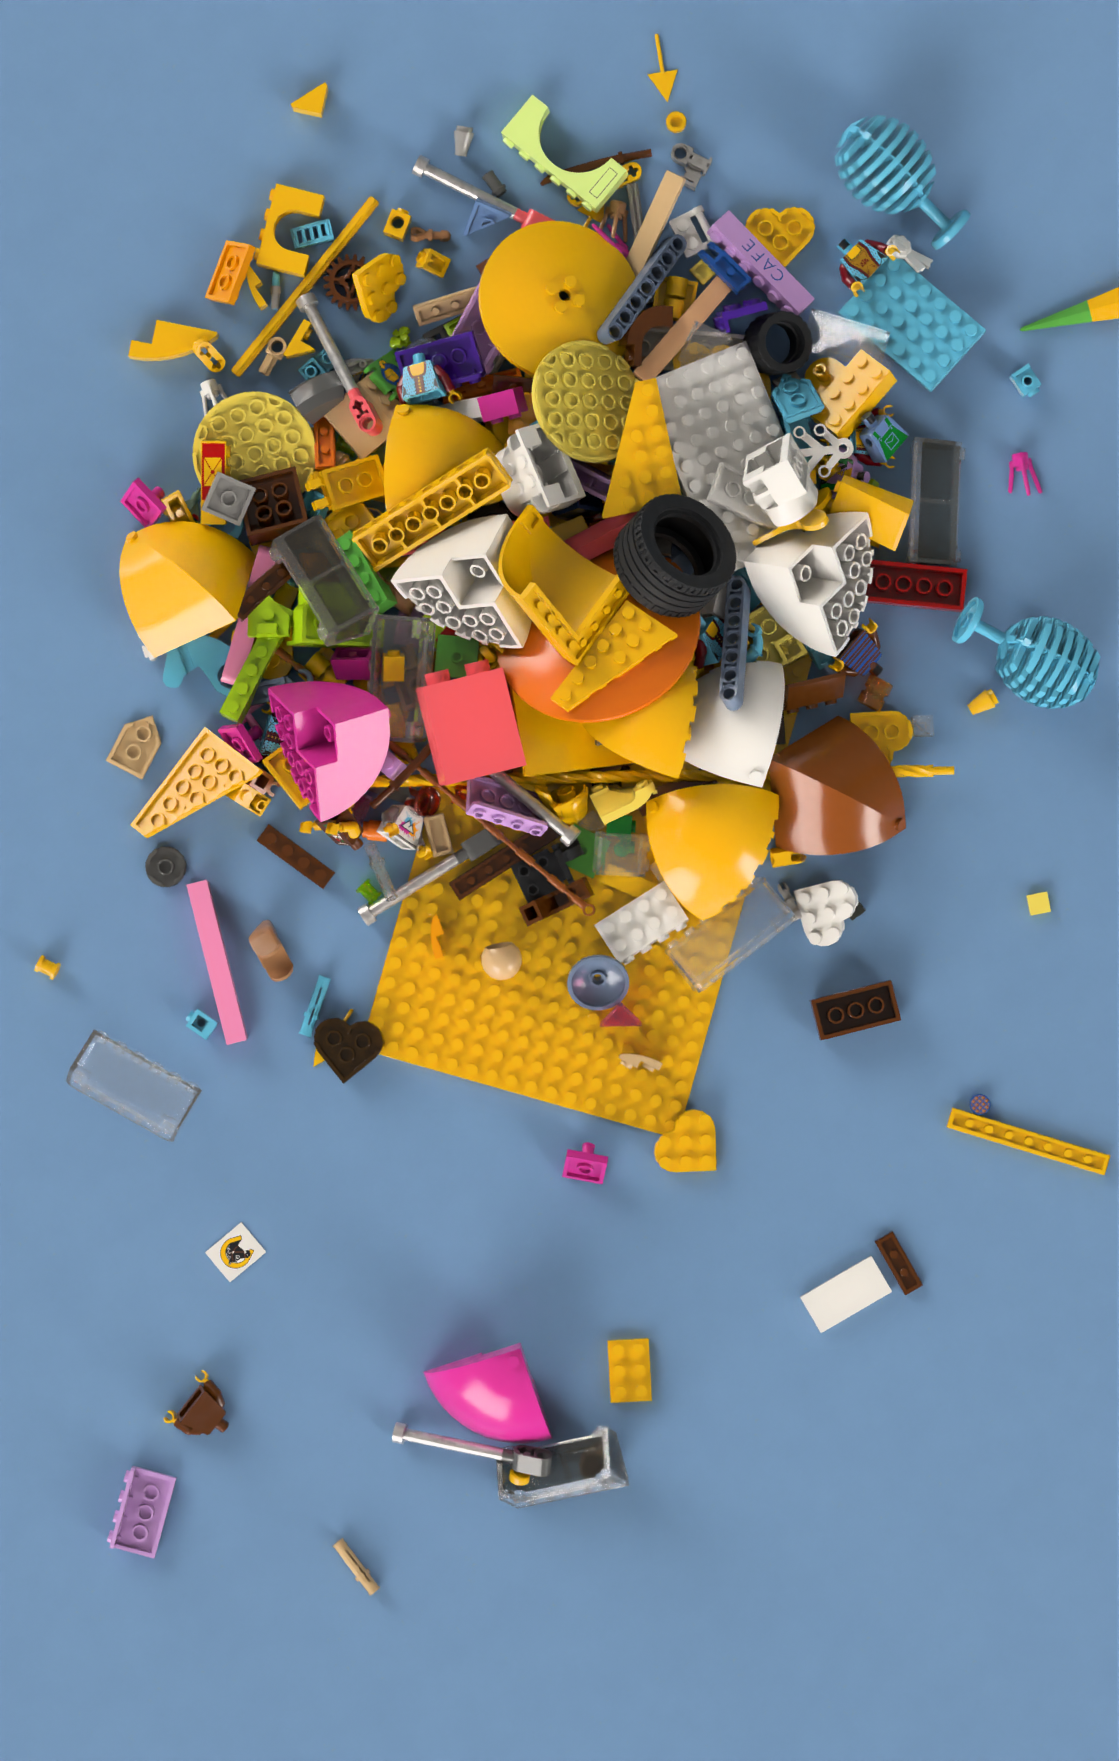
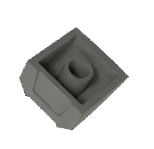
M335 370L310 378L288 392L298 411L312 425L344 400L343 384Z

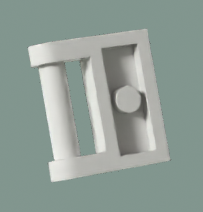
M702 205L669 221L674 235H682L687 242V247L683 252L686 259L697 255L700 250H707V244L710 241L713 242L707 234L711 227L703 213ZM695 216L708 239L704 243H702L691 221V218Z

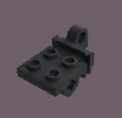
M576 838L569 847L560 842L551 846L554 851L552 853L547 848L532 855L536 860L535 862L549 874H553L561 882L567 879L570 884L574 882V879L566 862L583 855L584 852ZM522 860L510 866L528 903L557 890L556 887L547 881L543 874L533 866H529L525 861Z

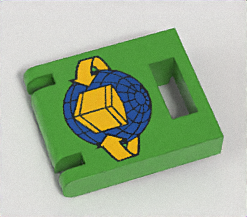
M397 349L391 350L364 369L365 374L374 370L369 378L384 395L391 391L394 392L388 398L391 402L398 398L396 387L401 377L394 352L398 351Z

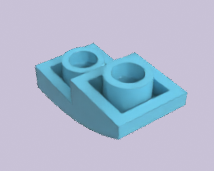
M323 349L315 357L308 360L298 371L305 380H308L317 375L330 372L334 367L325 349Z

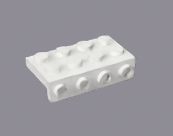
M665 881L595 924V927L615 959L627 965L635 959L634 955L641 952L644 954L652 949L651 944L656 941L661 943L670 937V932L674 930L679 932L687 927L686 922L689 919Z

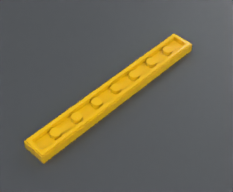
M953 1107L946 1126L1105 1175L1110 1155Z

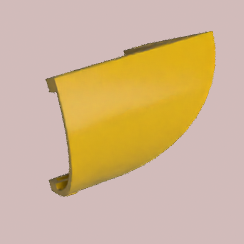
M528 504L510 528L503 542L498 561L499 576L506 590L555 650L570 663L578 665L630 593L620 581L618 574L614 575L600 568L576 552L548 527L533 505Z
M186 521L162 522L137 532L133 531L126 536L120 557L121 590L130 619L142 642L154 658L236 621L256 559L255 554L242 542L214 527Z

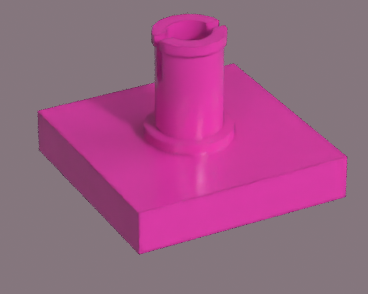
M139 477L132 482L120 501L145 528L156 524L167 508L160 501L165 496L163 489L156 486L151 491Z
M243 723L223 725L218 729L224 742L250 762L257 763L263 759L254 743L256 739L263 735L262 730L257 725H254L248 731Z
M590 1142L582 1144V1152L567 1149L562 1177L603 1184L608 1157L594 1154L595 1145Z

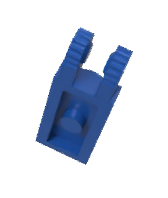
M710 241L707 244V248L717 257L713 259L704 250H700L698 256L738 295L751 283L752 278L724 250L722 251L714 242Z

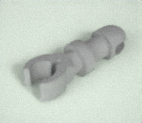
M782 882L785 890L778 884L779 893L782 894L785 900L783 903L785 906H788L793 921H796L802 917V914L794 902L796 901L789 892L788 885Z

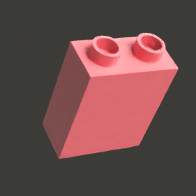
M488 659L464 665L467 676L453 680L450 678L448 669L425 674L427 686L416 688L439 786L450 785L527 765L503 667L491 670Z

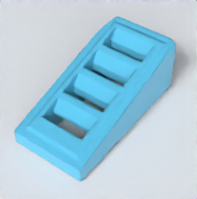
M329 218L290 229L295 250L334 241ZM325 226L327 236H323L321 227ZM317 228L319 238L315 239L313 229ZM309 230L311 240L307 241L305 231ZM298 232H301L303 239L302 243H299L297 235Z

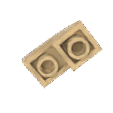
M625 1053L620 1054L618 1057L622 1060L620 1064L629 1069L632 1066L637 1068L640 1061L644 1062L642 1066L653 1072L654 1069L659 1071L663 1064L655 1059L638 1054Z

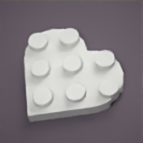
M833 880L794 891L797 906L802 914L803 929L810 943L819 946H829L838 942L845 929L844 920L850 918L855 912L856 906H858V895L854 887L843 882V880Z

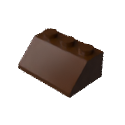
M845 671L785 685L783 711L787 710V714L800 712L799 707L806 706V710L817 708L818 703L825 702V706L837 703V699L844 696Z

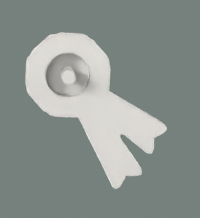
M893 235L886 243L889 246L895 245L900 250V253L894 252L892 255L898 259H905L916 273L924 271L925 268L929 269L930 264L933 262L932 259L912 250L911 242L903 235Z

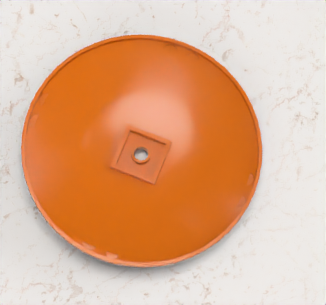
M613 548L589 560L600 568L617 575L614 565ZM665 557L670 564L682 571L675 562H671L672 560L669 557ZM629 594L622 605L628 600L675 632L678 637L665 643L658 651H654L646 656L642 662L620 677L611 680L604 688L592 693L588 699L569 712L551 700V696L572 671L575 664L564 659L533 622H531L524 647L504 648L502 654L496 650L500 668L503 667L505 679L513 691L524 702L541 713L557 719L580 723L614 720L647 707L669 691L680 679L697 648L701 625L700 611L686 617L664 616L647 609Z

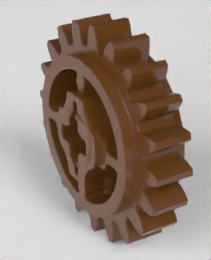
M346 254L344 261L337 257L338 264L331 262L333 269H326L330 276L323 277V280L329 283L325 284L323 288L330 290L326 293V296H333L331 303L334 304L338 301L339 309L346 305L347 311L350 310L351 306L357 311L360 302L358 297L353 298L357 292L355 284L352 285L350 291L347 282H350L352 274L358 268L360 269L365 265V257L363 256L358 261L356 254L353 255V259H350L348 254ZM350 267L347 274L340 277L337 276L340 271ZM335 284L345 289V297L337 292Z

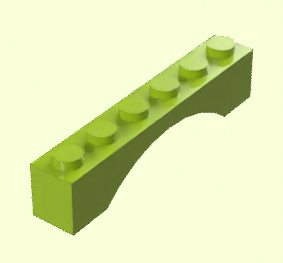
M277 603L290 616V622H293V610ZM286 637L257 638L219 711L223 717L237 724L243 722L272 657Z

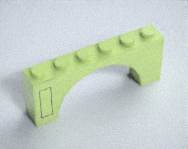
M532 94L502 130L501 134L504 138L502 141L511 149L515 147L519 151L518 154L524 160L528 161L530 159L535 163L534 167L540 173L546 172L550 175L549 179L555 185L560 186L561 184L565 187V192L573 199L577 197L581 200V205L589 212L593 210L598 213L628 177L627 170L612 158L601 167L584 173L569 172L554 165L544 154L540 140L542 126L550 111L548 106Z

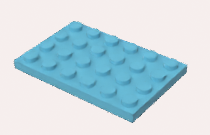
M888 257L863 284L865 292L861 289L858 290V297L853 295L838 312L844 320L929 392L935 389L986 332V329L921 274L916 273L903 259L898 258L892 261Z

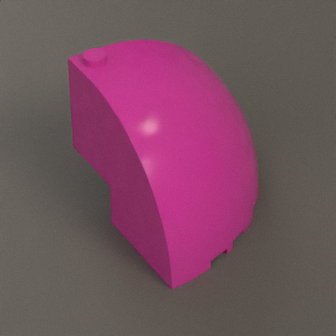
M307 681L268 688L271 711L275 712L278 720L275 728L279 738L283 741L280 743V746L282 747L284 757H288L289 764L293 767L290 768L291 775L295 784L298 783L303 799H309L311 803L309 808L320 822L337 816L351 807L367 792L384 764L390 739L389 718L391 713L388 706H385L369 692L342 683Z
M521 1343L484 1355L479 1353L423 1372L432 1393L451 1417L474 1433L507 1443L527 1444L553 1439Z

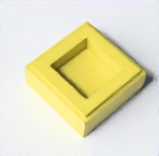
M702 259L689 270L702 286L716 275Z
M1047 892L1026 895L1030 916L1051 912Z

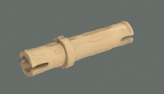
M340 1539L333 1545V1548H335L356 1576V1581H360L369 1595L375 1593L380 1586L369 1574L370 1570L368 1568L365 1569L344 1539Z

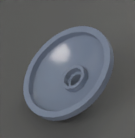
M592 955L581 959L571 968L567 978V988L571 998L581 1007L590 1010H606L616 1006L624 999L629 989V976L625 967L618 960L606 955Z

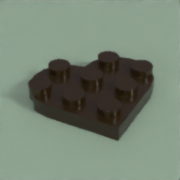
M329 1018L317 1026L314 1034V1045L317 1051L343 1084L372 1062L381 1053L385 1044L380 1029L369 1021H359L350 1025L340 1018Z

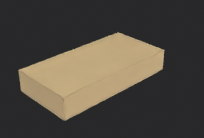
M444 813L424 817L433 857L454 853Z

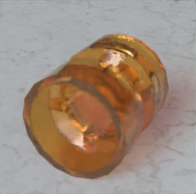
M870 674L864 684L866 689L861 690L857 701L870 709L880 712L885 703L884 697L889 696L893 686L881 678Z

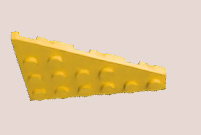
M656 378L635 382L602 513L603 519L639 511L651 499L660 495H681Z

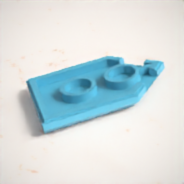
M783 374L778 387L774 388L771 393L783 418L788 423L820 413L825 408L810 379L801 378L800 380L792 378L791 375Z

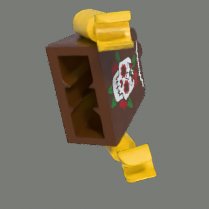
M348 809L323 822L316 819L314 822L305 821L300 824L299 832L311 834L312 828L315 831L323 830L336 844L350 846L354 851L360 849L363 845V841L359 837L364 829Z

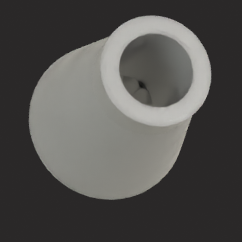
M456 127V131L454 130L455 155L467 157V152L474 133H472L473 128Z

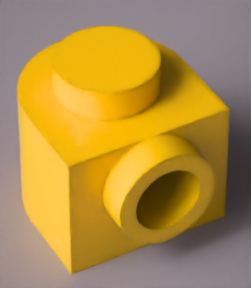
M824 455L816 465L817 474L818 469L826 465L832 455L830 457ZM837 462L836 465L832 468L829 477L822 478L820 475L819 477L825 481H828L833 475H835L839 471V462ZM824 467L821 469V474L826 476L829 471Z

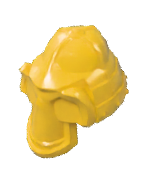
M545 784L534 786V792L537 793L543 805L565 824H576L585 817L589 796V788L585 784H568L552 792H549Z

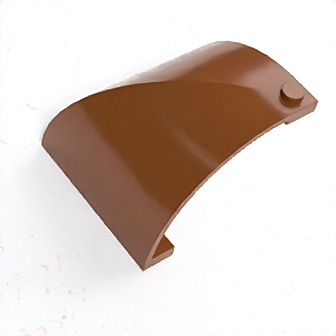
M838 715L773 755L769 766L771 792L779 795L778 820L774 821L776 847L808 855L846 854L876 846L906 829L904 800L899 782L890 763L876 743L849 720Z

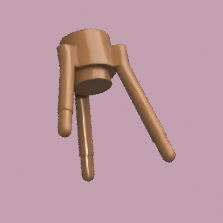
M611 200L610 207H606L599 228L603 230L610 215V219H613L611 238H614L618 221L623 218V240L626 243L628 241L627 204L623 201Z

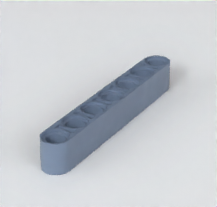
M677 234L669 237L658 246L598 329L597 337L602 344L613 343L624 336L685 251L687 242L682 235Z
M733 576L729 580L726 593L719 696L730 711L738 710L743 705L751 591L741 576Z

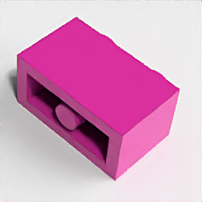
M522 386L477 398L483 422L491 421L492 424L503 422V417L509 416L511 420L522 417L521 412L528 411Z
M337 647L330 659L336 680H375L381 667L375 647Z

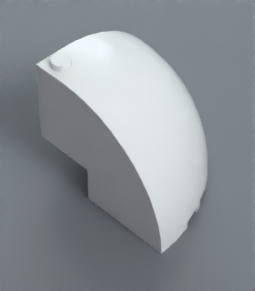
M867 512L827 514L829 522L825 527L803 532L802 529L784 531L763 542L743 560L755 593L775 621L801 643L826 655L836 657L844 649L850 640L848 636L851 630L857 628L859 624L860 611L864 612L868 596L865 594L868 584L872 583L873 568L870 567L874 555V549L870 547L869 537H872L873 533Z
M508 514L472 519L438 534L409 556L390 580L405 599L409 598L416 604L415 609L431 616L430 620L442 628L447 626L455 630V635L468 640L472 637L484 645H488L489 642L499 644L500 648L524 647L532 620L506 590L501 582L498 571L500 551L513 525Z
M756 660V662L746 663L743 705L735 711L727 709L719 696L721 666L709 671L710 673L696 679L698 681L697 696H693L696 713L694 722L689 724L691 725V739L685 742L683 752L686 753L685 761L718 776L762 788L773 757L781 724L785 692L783 666L781 663Z

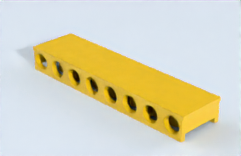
M488 446L398 505L354 531L351 540L358 545L374 567L373 570L377 572L509 489L513 479Z

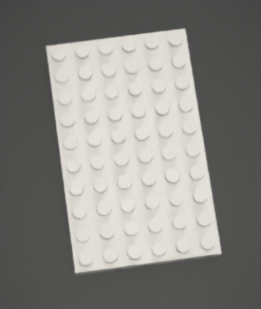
M746 341L655 377L682 494L703 503L723 521L735 544L736 568L734 571L745 567L743 560L762 544L754 546L752 541L770 531L706 501L719 463L724 462L744 472L746 455L784 436Z

